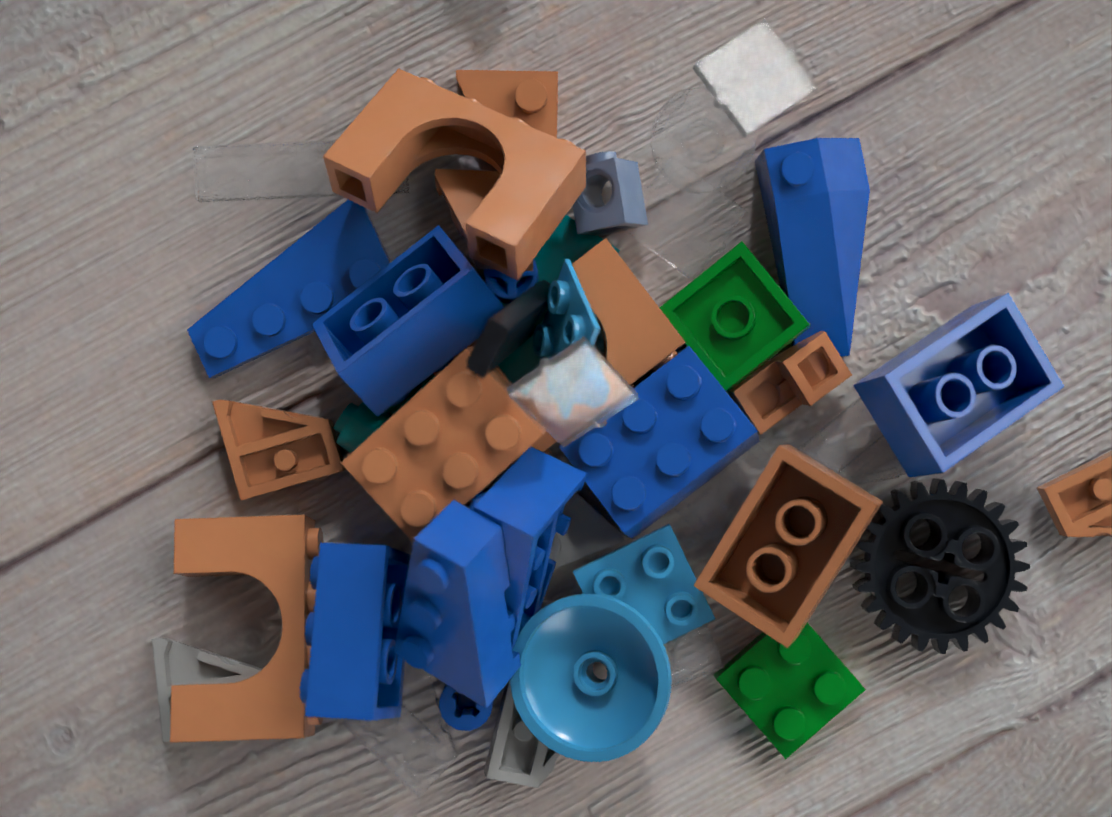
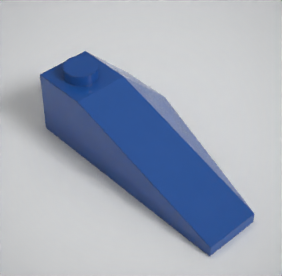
M814 138L765 148L756 158L755 166L780 288L811 325L809 329L791 342L792 346L819 331H825L840 356H849L870 194L860 138Z

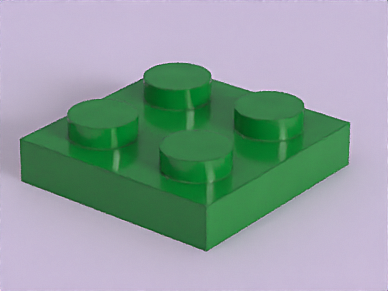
M742 241L660 307L661 311L684 339L686 346L691 347L726 392H729L811 327L801 312Z
M808 622L798 638L788 648L762 632L714 674L715 679L785 759L866 690Z

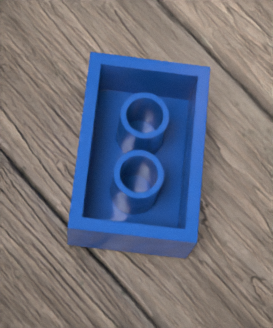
M438 225L312 323V326L338 375L378 417L389 407L401 403L412 389L434 372H439L446 368L458 353L476 339H479L488 320L504 307L469 261Z
M1009 292L970 306L853 384L909 478L944 473L1065 387Z
M688 346L567 439L559 448L575 468L588 473L585 480L586 484L623 533L633 539L755 446L760 440L758 430L691 347Z
M320 542L319 556L313 558L310 568L311 587L316 589L314 612L309 613L305 625L306 644L311 646L309 669L304 670L300 682V699L302 703H306L305 717L370 721L401 717L405 660L396 654L394 649L410 565V554L387 545Z

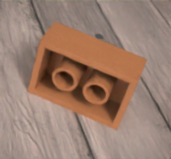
M474 346L465 349L341 462L412 542L453 500L462 505L468 503L542 437L548 428L496 369H493L482 378L466 368L468 365L466 361Z
M790 444L779 445L693 586L788 648L802 632L883 501Z

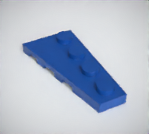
M349 199L187 329L209 378L219 377L315 332L312 323L391 263L365 207Z

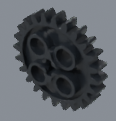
M933 478L928 493L922 482L912 481L910 484L911 497L909 498L900 490H891L894 506L889 508L881 504L877 511L880 517L877 523L870 522L866 528V531L870 533L869 539H859L855 546L865 552L864 558L850 562V567L865 573L864 578L852 584L853 589L858 592H870L871 594L860 606L868 613L881 610L874 624L881 630H885L894 624L891 638L902 644L911 635L912 647L921 652L924 651L930 639L933 649L940 654H946L949 639L958 649L963 652L968 651V635L970 634L981 642L987 643L989 640L985 626L990 623L1004 630L1006 625L999 615L1000 611L1004 608L1009 611L1018 612L1020 609L1009 598L1011 591L1024 592L1028 588L1023 583L1014 580L1016 572L1030 569V564L1016 560L1014 555L1026 548L1027 542L1009 538V535L1015 531L1019 523L1011 519L998 520L1006 507L1003 503L992 502L984 507L987 500V491L975 489L967 497L968 489L965 482L954 481L948 492L944 479ZM925 519L930 527V535L924 544L916 547L911 543L909 537L910 529L916 521ZM976 533L981 541V549L974 558L967 560L962 552V544L970 534ZM902 550L934 560H944L960 567L979 570L984 573V578L981 581H976L942 570L935 572L919 564L896 560L894 552ZM913 571L917 579L915 590L909 596L899 597L896 592L898 578L903 573ZM964 585L968 593L967 601L960 609L951 611L948 604L949 595L954 588Z

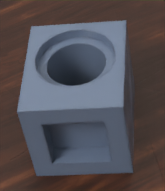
M615 151L600 152L586 156V188L573 204L577 234L604 236L648 225L638 162L617 158ZM610 181L612 186L611 198L604 204L602 189L606 182Z

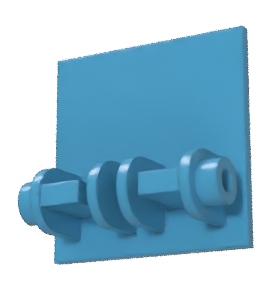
M570 259L564 260L558 280H554L549 287L548 308L543 323L536 326L533 334L534 353L540 357L546 373L547 388L549 392H553L562 416H567L573 400L597 404L605 399L608 390V381L601 367H599V360L593 348L600 327Z
M670 524L573 570V574L583 594L604 595L631 606L647 619L663 644L715 620V616L703 592L693 586L697 579Z

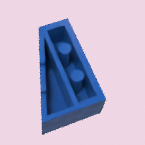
M531 446L487 493L480 491L469 506V509L501 526L503 530L510 581L509 587L504 591L507 611L514 612L516 625L510 632L512 650L525 624L541 609L557 563L549 558L555 534L557 532L564 536L572 518L563 514L565 505L577 490L580 491L583 488L588 474Z
M453 500L414 538L394 652L403 657L412 667L426 671L486 709L521 666L520 654L512 650L510 632L516 625L514 612L507 611L504 591L509 587L510 581L501 526Z

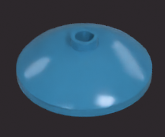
M577 594L561 598L546 605L532 616L521 630L513 648V651L520 654L521 666L510 679L511 693L521 719L541 743L567 758L585 762H603L629 754L642 745L655 732L669 704L672 682L671 668L666 649L659 635L647 619L638 611L612 597L599 594ZM594 662H600L606 667V679H599L593 673Z

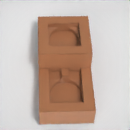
M819 331L760 366L727 393L758 430V435H762L802 404L812 406L851 377L852 374L827 333Z

